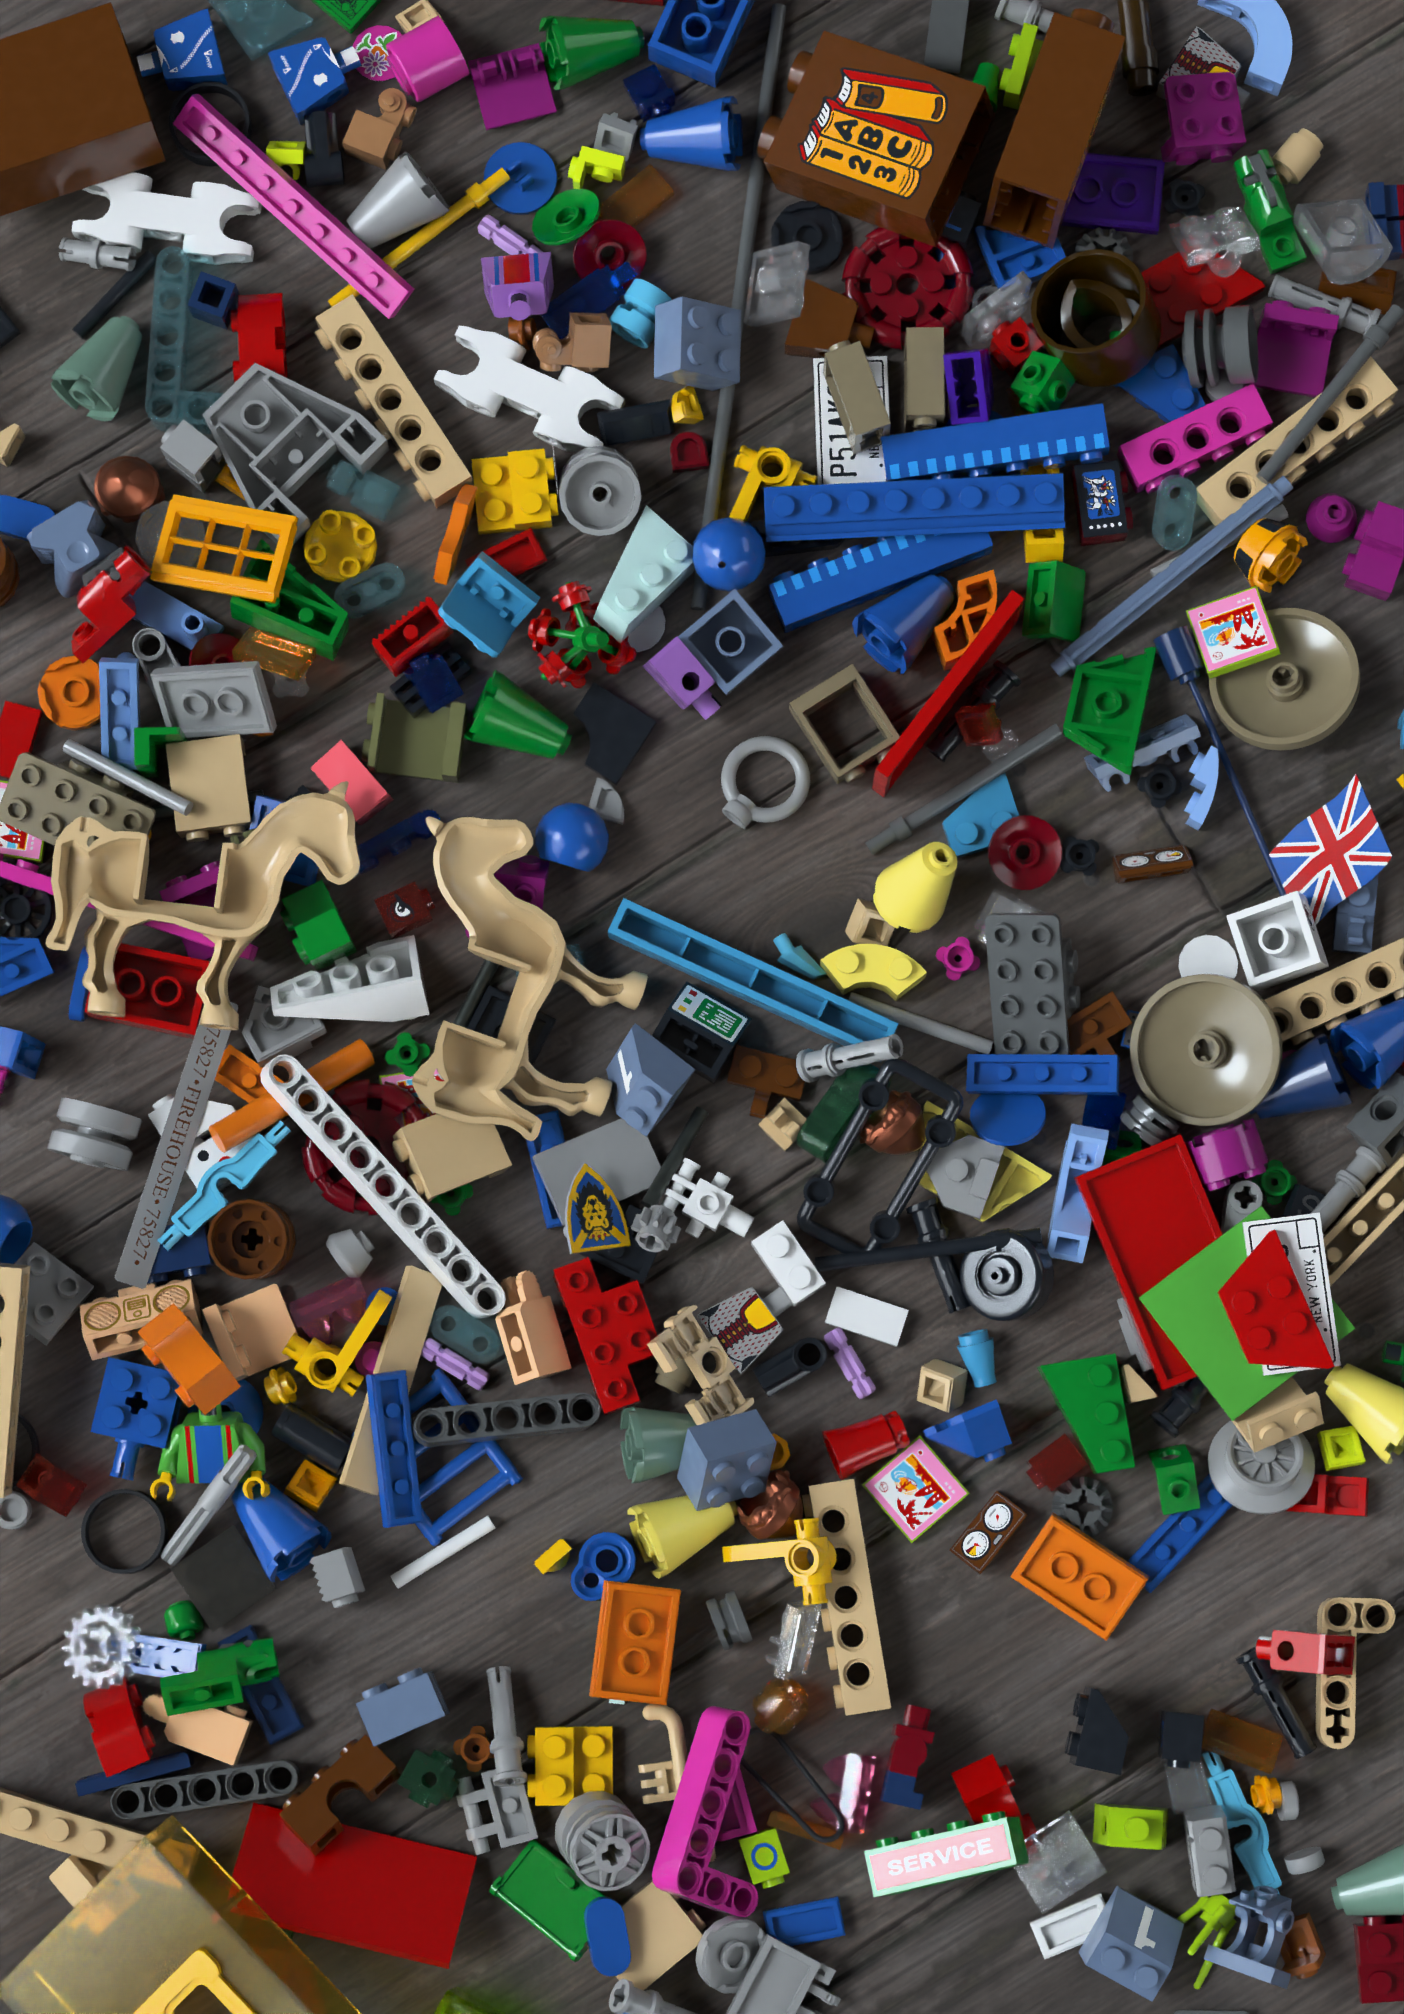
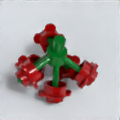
M579 581L567 582L558 589L560 594L552 597V601L558 602L563 612H570L569 621L565 624V630L561 629L558 618L551 617V611L548 608H543L541 614L537 618H533L528 627L529 638L533 640L532 648L535 652H539L537 656L542 661V664L538 667L542 673L541 678L547 680L551 685L558 681L565 688L567 685L564 681L570 682L575 688H582L586 684L584 677L592 668V664L587 657L589 652L598 651L599 659L607 664L606 671L612 675L618 674L622 666L632 662L636 657V649L631 647L628 642L629 636L619 643L612 635L601 632V626L593 619L599 602L588 604L591 602L588 593L592 591L591 586L586 587L585 584L580 585ZM559 637L572 639L574 646L572 649L562 648L557 654L552 650L545 657L540 653L543 646L553 647L558 642Z

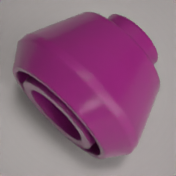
M1327 493L1312 501L1306 513V523L1311 534L1318 540L1326 543H1338L1348 538L1354 531L1357 523V513L1353 504L1346 497L1336 493Z

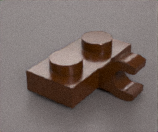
M1114 991L1070 1017L1068 1020L1070 1046L1068 1055H1082L1093 1047L1099 1055H1118L1108 1038L1131 1025L1133 1021Z
M736 1045L727 1079L729 1084L756 1090L750 1116L760 1119L765 1118L771 1094L800 1102L805 1081L801 1079L797 1072L795 1059Z

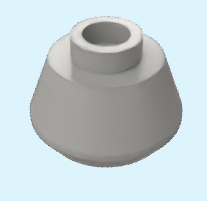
M352 1229L333 1233L328 1236L326 1242L331 1255L350 1278L361 1277L373 1259L369 1252L375 1248L362 1230L357 1234Z

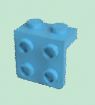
M482 551L457 580L439 608L438 614L450 628L458 630L471 640L479 651L496 658L504 649L516 627L535 607L541 597Z

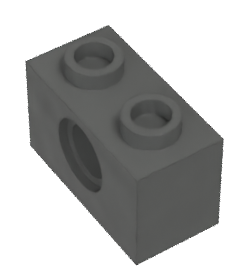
M1398 1072L1379 1089L1372 1100L1362 1110L1358 1111L1353 1120L1346 1126L1359 1146H1364L1373 1151L1388 1167L1404 1153V1076Z

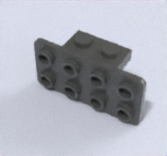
M990 913L985 919L995 1054L1068 1055L1070 1052L1068 1020L1074 1011L1079 1008L1081 994L1079 986H1074V973L1078 969V954L1076 950H1072L1071 938H1062L1059 915L1056 913Z

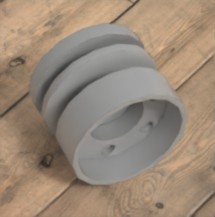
M589 1791L579 1795L562 1809L556 1821L555 1840L559 1852L570 1864L575 1874L587 1886L599 1891L618 1890L630 1885L643 1873L650 1855L648 1835L634 1814L616 1795L605 1791Z

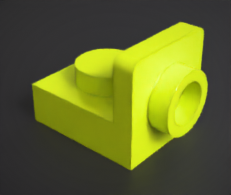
M582 146L579 157L573 156L569 166L568 178L573 179V189H582L586 173L591 174L592 178L601 182L611 183L613 180L622 182L625 172V156Z

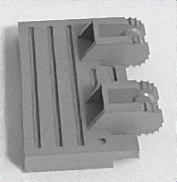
M767 1934L726 2014H823L806 2007L801 2002L808 1991L821 1998L825 2003L838 2006L841 2000L839 1996L812 1982L815 1978L829 1986L836 1970Z

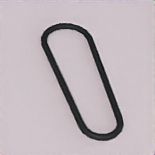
M767 1727L751 1728L749 1736L754 1733L764 1732L770 1734L779 1742L839 1821L838 1831L830 1837L819 1836L746 1762L743 1756L740 1762L741 1765L812 1838L822 1843L837 1840L843 1834L845 1823L843 1816L776 1731Z

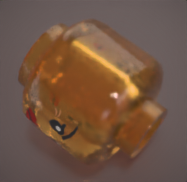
M790 1677L770 1680L753 1699L752 1707L756 1714L754 1722L767 1734H771L773 1731L781 1735L789 1734L808 1714V1693L797 1681Z

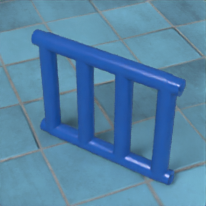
M441 1368L434 1371L430 1376L432 1380L409 1397L411 1414L439 1393L443 1394L451 1406L468 1404ZM462 1415L458 1419L459 1426L464 1423L471 1433L476 1432L479 1428L478 1420L472 1415ZM437 1423L425 1432L424 1435L427 1437L439 1435L441 1433L440 1424ZM416 1440L414 1441L416 1458L431 1448L419 1444ZM496 1440L475 1442L419 1485L422 1502L484 1454L489 1456L500 1471L434 1522H432L422 1508L423 1522L415 1523V1525L433 1547L437 1546L443 1539L442 1534L509 1483L513 1486L523 1480L517 1468Z

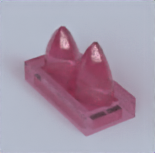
M346 1277L290 1302L289 1306L297 1328L301 1326L311 1339L316 1337L325 1344L331 1345L334 1335L332 1312L336 1311L343 1319L357 1325L366 1311L367 1294L361 1277Z
M848 1753V1755L833 1758L823 1766L830 1780L842 1788L841 1793L826 1795L844 1818L845 1828L843 1832L864 1833L876 1756ZM819 1797L812 1801L810 1807L828 1824L836 1826L835 1830H838L839 1821L824 1800Z

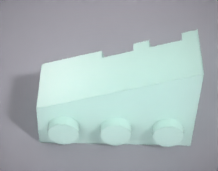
M647 505L593 617L619 643L664 602L695 569L692 560L693 546Z

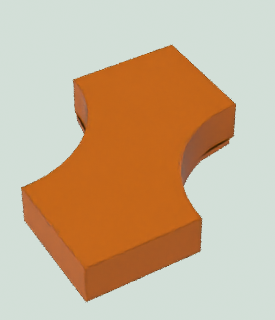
M465 483L454 501L448 527L438 552L433 578L435 579L434 582L447 585L456 568L464 535L472 518L478 488L476 486Z

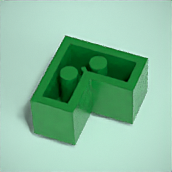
M323 880L281 899L286 908L280 911L281 917L288 931L295 930L298 935L292 942L305 966L312 963L316 971H319L334 964L335 960L344 956L348 957L357 952Z

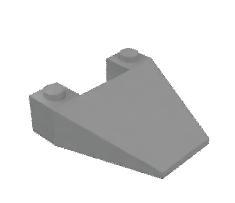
M254 363L203 414L248 507L292 515L298 518L293 545L311 526L308 517L288 499L337 450L362 475H365L390 450L387 439L360 413L257 363ZM264 532L277 545L279 534Z

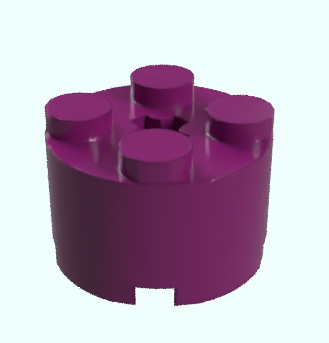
M1254 1118L1243 1120L1245 1128L1243 1124L1237 1126L1230 1124L1193 1137L1195 1145H1193L1192 1141H1184L1204 1190L1212 1191L1231 1184L1229 1177L1237 1174L1239 1178L1244 1177L1246 1179L1266 1172L1264 1164L1269 1161Z

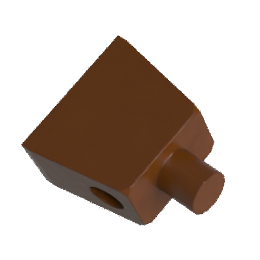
M804 278L786 338L784 354L824 358L825 353L830 352L829 348L832 345L847 340L851 344L860 341L862 347L870 349L875 328L854 322L859 306L856 301Z

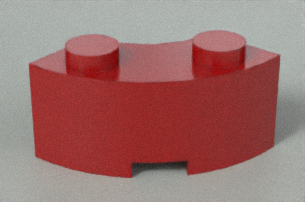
M283 293L238 295V309L231 310L232 332H238L239 360H233L234 383L254 363L288 378Z
M126 1676L84 1694L85 1714L94 1731L91 1733L107 1778L151 1759L153 1755L151 1748L155 1747L156 1743L149 1726H143L140 1706L144 1703L136 1683L130 1685Z
M990 1754L951 1773L974 1825L983 1823V1815L1005 1811L1006 1817L1020 1818L1027 1854L1030 1855L1037 1851L1032 1837L1037 1835L1038 1832L1029 1813L1021 1815L1010 1791V1788L1016 1784L1006 1764L999 1767L994 1755Z

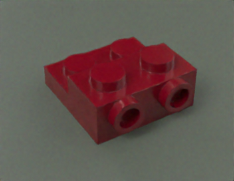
M1386 1915L1363 1916V1923L1353 1924L1359 2000L1362 2004L1404 2001V1915H1401L1402 1921H1387Z

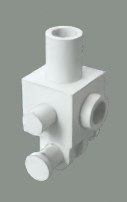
M684 1157V1163L678 1174H674L671 1179L674 1182L671 1189L666 1188L664 1192L665 1198L661 1205L669 1208L673 1213L678 1203L683 1205L682 1214L691 1219L685 1232L695 1238H699L704 1227L716 1232L719 1225L745 1237L754 1221V1217L731 1205L733 1195L724 1191L730 1178L717 1172L712 1183L700 1178L698 1183L694 1184L691 1180L701 1166ZM685 1189L692 1192L689 1199L682 1196Z

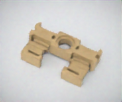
M691 1305L681 1308L677 1312L678 1315L668 1318L664 1322V1328L667 1329L647 1343V1346L664 1373L677 1369L675 1361L679 1357L681 1360H685L699 1385L704 1389L701 1399H692L685 1404L696 1425L743 1413L754 1404V1397L746 1399L743 1397L729 1374L736 1369L717 1337H706L692 1314L698 1307ZM706 1352L711 1353L715 1357L716 1368L713 1373H708L703 1368L702 1358Z

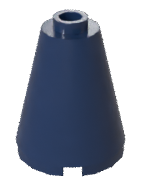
M1325 1033L1315 1037L1282 1060L1273 1088L1262 1103L1249 1112L1251 1115L1257 1113L1260 1119L1345 1107L1353 1103L1349 1096L1351 1093L1337 1057L1333 1054L1331 1055L1329 1047L1332 1045Z

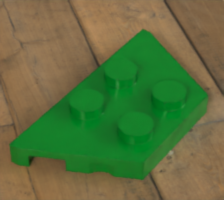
M1156 647L1144 648V654L1125 659L1120 654L1108 657L1102 662L1092 661L1077 665L1063 725V736L1128 775H1131L1156 660Z

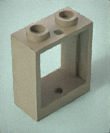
M906 327L904 344V433L943 427L945 416L944 327Z
M847 340L836 343L829 348L830 352L825 353L823 375L854 455L882 445L881 437L890 434L891 422L861 342L858 341L851 344Z
M853 664L789 703L790 713L836 784L843 780H846L848 784L852 783L867 772L864 767L875 760L880 764L900 737ZM852 688L885 740L840 768L807 716Z

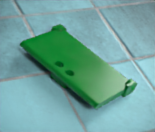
M535 1839L527 1844L502 1877L498 1876L489 1889L490 1894L505 1902L565 1951L574 1962L579 1961L588 1950L584 1922L585 1909L593 1899L606 1897L599 1890L587 1886L575 1874L573 1869Z

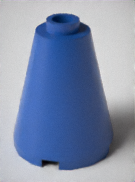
M726 96L648 120L646 128L640 129L641 149L647 150L651 158L725 171H738L741 164L735 163V156L743 155L741 114H733L731 106L738 104L737 99L734 96Z
M927 575L860 612L852 622L856 637L861 633L867 641L863 648L878 664L893 673L899 668L901 669L900 674H904L912 666L930 639L934 627L939 625L953 604L954 596L952 593L954 589L943 576Z
M1404 998L1342 1022L1331 1030L1330 1040L1334 1052L1337 1053L1341 1050L1346 1058L1342 1066L1356 1082L1367 1089H1372L1374 1086H1376V1089H1379L1385 1085L1404 1062Z
M262 1477V1480L266 1481L271 1489L270 1494L266 1498L261 1495L260 1484H256L253 1487V1500H251L243 1493L244 1482L238 1483L231 1500L261 1566L271 1582H275L276 1576L283 1581L297 1574L310 1564L311 1559L315 1557L312 1552L318 1545L323 1550L327 1547L332 1538L328 1528Z

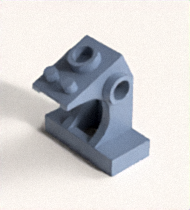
M1256 1886L1251 1891L1242 1890L1239 1896L1229 1900L1230 1904L1236 1906V1916L1241 1918L1236 1939L1226 1950L1208 1944L1204 1960L1287 1989L1291 1974L1276 1969L1275 1966L1285 1935L1291 1930L1294 1922V1914L1291 1911L1292 1899L1279 1895L1275 1888L1269 1886ZM1260 1921L1268 1924V1932L1263 1947L1253 1944Z

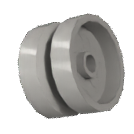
M604 446L584 448L572 455L561 470L558 482L561 509L569 523L581 532L595 536L615 534L627 527L638 513L641 491L637 472L630 460L616 449ZM597 487H603L607 491L606 494L600 492L599 496L593 495V491Z
M61 1098L57 1117L61 1122L78 1129L77 1132L61 1128L52 1130L47 1149L68 1156L70 1160L93 1167H108L128 1171L133 1152L127 1146L112 1142V1139L117 1138L127 1141L137 1139L142 1120L135 1116L92 1103Z

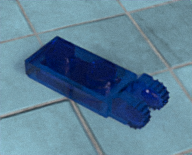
M433 809L423 810V813L419 812L357 846L360 861L359 873L364 874L380 864L378 859L390 852L393 856H396L412 846L411 840L416 837L424 840L431 838L433 834L429 830L425 819L429 816L441 820L439 814L433 811Z

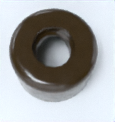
M1102 249L1085 250L1072 254L1052 266L1041 278L1034 291L1031 303L1033 325L1048 354L1061 359L1076 379L1075 383L1088 387H1106L1121 383L1140 372L1154 356L1161 339V317L1141 272L1127 257ZM1106 316L1121 317L1122 329L1117 337L1099 346L1093 345L1082 337L1085 329L1093 321Z

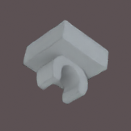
M614 112L611 115L604 113L599 121L593 149L625 156V161H628L633 151L638 129L636 120L632 119L630 122L619 119L618 113Z

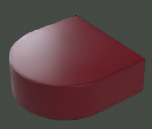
M683 432L672 440L670 457L673 473L709 468L707 446L700 435L694 432Z

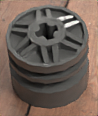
M1251 305L1226 307L1223 315V324H1217L1212 308L1205 309L1203 326L1198 310L1186 311L1184 331L1182 333V352L1184 365L1187 368L1192 388H1202L1204 386L1205 370L1207 371L1211 387L1219 385L1221 369H1226L1231 385L1257 382L1259 370L1258 340L1255 316Z

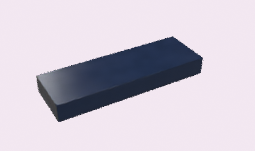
M249 1625L217 1644L220 1647L222 1644L239 1643L260 1638L253 1625ZM279 1676L266 1682L242 1686L243 1694L270 1745L305 1727Z
M186 1749L156 1757L108 1778L105 1772L82 1777L75 1783L78 1797L191 1767L195 1763L192 1750Z

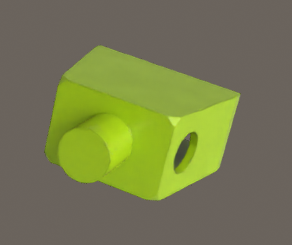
M1095 1803L1092 1842L1110 1847L1163 1850L1166 1848L1168 1808Z

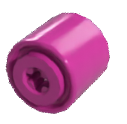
M435 16L386 44L389 55L386 58L394 76L407 96L411 95L416 102L423 101L469 75V69L457 43L439 16Z

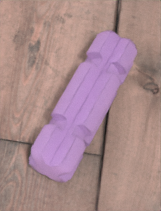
M486 215L478 225L479 234L488 240L492 238L495 245L510 255L543 252L533 244L529 246L526 239L507 226L503 225L501 227L500 221L491 215Z
M839 1327L828 1332L824 1336V1340L829 1349L834 1350L835 1354L833 1356L848 1382L852 1381V1389L859 1399H863L876 1390L871 1378L869 1376L866 1377L864 1374L866 1370L852 1345L848 1346L846 1342L848 1339L843 1330Z
M432 1338L425 1340L420 1356L430 1362L434 1360L437 1362L436 1365L461 1381L467 1380V1384L476 1390L481 1391L485 1387L490 1377L488 1372L478 1366L474 1368L472 1366L473 1363L447 1347L446 1349L441 1348L442 1344Z

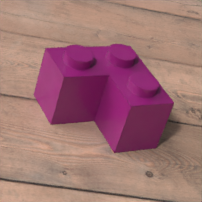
M1378 501L1373 511L1366 509L1363 518L1360 519L1353 538L1360 541L1355 554L1348 553L1341 573L1347 575L1344 587L1386 601L1393 590L1404 559V510Z

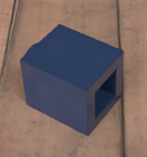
M201 271L188 307L193 318L227 330L231 322V310L236 309L238 295L240 294L235 283Z

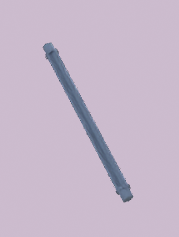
M1282 476L1273 484H1267L1246 501L1238 511L1230 514L1172 561L1164 571L1156 574L1098 621L1097 625L1090 631H1086L1061 651V656L1050 664L1055 673L1062 677L1070 669L1074 671L1077 665L1085 662L1243 534L1250 525L1284 500L1283 497L1294 489L1288 479Z

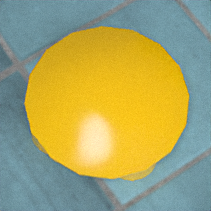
M326 510L313 522L306 532L303 548L305 559L314 573L325 580L341 583L355 580L368 571L375 561L377 542L373 527L358 515L344 511Z

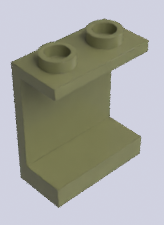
M377 693L376 703L370 702L368 706L367 725L373 726L371 739H364L362 761L367 762V767L371 773L459 783L465 739L463 735L468 716L466 703L451 702V707L430 705L413 718L399 701L386 699L384 693Z

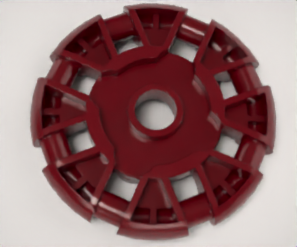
M878 227L865 236L867 240L859 248L855 246L850 253L842 275V282H845V292L842 295L859 304L854 322L875 328L872 340L893 349L902 350V346L905 344L906 331H902V321H916V327H944V338L950 335L949 330L957 322L961 323L966 316L974 294V288L971 287L970 277L974 276L973 268L964 248L959 243H954L952 240L940 237L936 247L914 239V248L911 246L900 248V239L912 238L882 227ZM937 248L945 254L939 262L931 256ZM878 250L884 258L875 265L870 260V257ZM904 278H913L919 285L914 293L906 295L898 290L899 282ZM945 279H956V287L945 289ZM860 283H870L872 293H862L860 291ZM941 307L946 313L938 320L932 314ZM877 310L885 316L879 322L872 317Z
M370 1079L352 1081L335 1088V1093L331 1096L334 1102L340 1108L344 1105L348 1107L352 1113L348 1117L366 1137L372 1136L379 1141L380 1153L407 1181L409 1176L404 1162L398 1161L392 1146L394 1141L393 1135L401 1128L395 1118L402 1112H405L412 1123L430 1117L428 1111L424 1113L416 1103L418 1099L412 1093L387 1081L384 1084L371 1083ZM369 1098L382 1099L381 1111L368 1110ZM326 1122L324 1126L325 1134L333 1135V1140H338L340 1136L338 1126L332 1122ZM306 1135L305 1147H301L302 1160L310 1182H315L322 1190L321 1196L335 1207L352 1214L356 1210L368 1212L369 1216L379 1215L363 1196L357 1195L358 1191L345 1177L337 1183L331 1179L327 1172L335 1165ZM352 1150L350 1153L351 1163L357 1168H363L365 1166V1157L360 1151ZM378 1178L375 1184L377 1192L381 1196L388 1197L391 1191L389 1183L385 1179Z

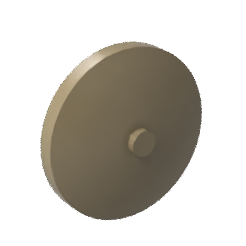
M1299 608L1268 610L1266 613L1281 654L1209 679L1210 695L1214 708L1223 724L1244 742L1269 750L1299 749L1326 738L1349 716L1360 689L1359 662L1348 636L1338 625L1325 616Z
M1218 974L1190 975L1163 986L1142 1007L1134 1023L1130 1040L1132 1069L1145 1096L1166 1115L1192 1125L1212 1126L1224 1124L1239 1119L1254 1110L1273 1088L1282 1062L1281 1033L1270 1007L1258 993L1246 984Z

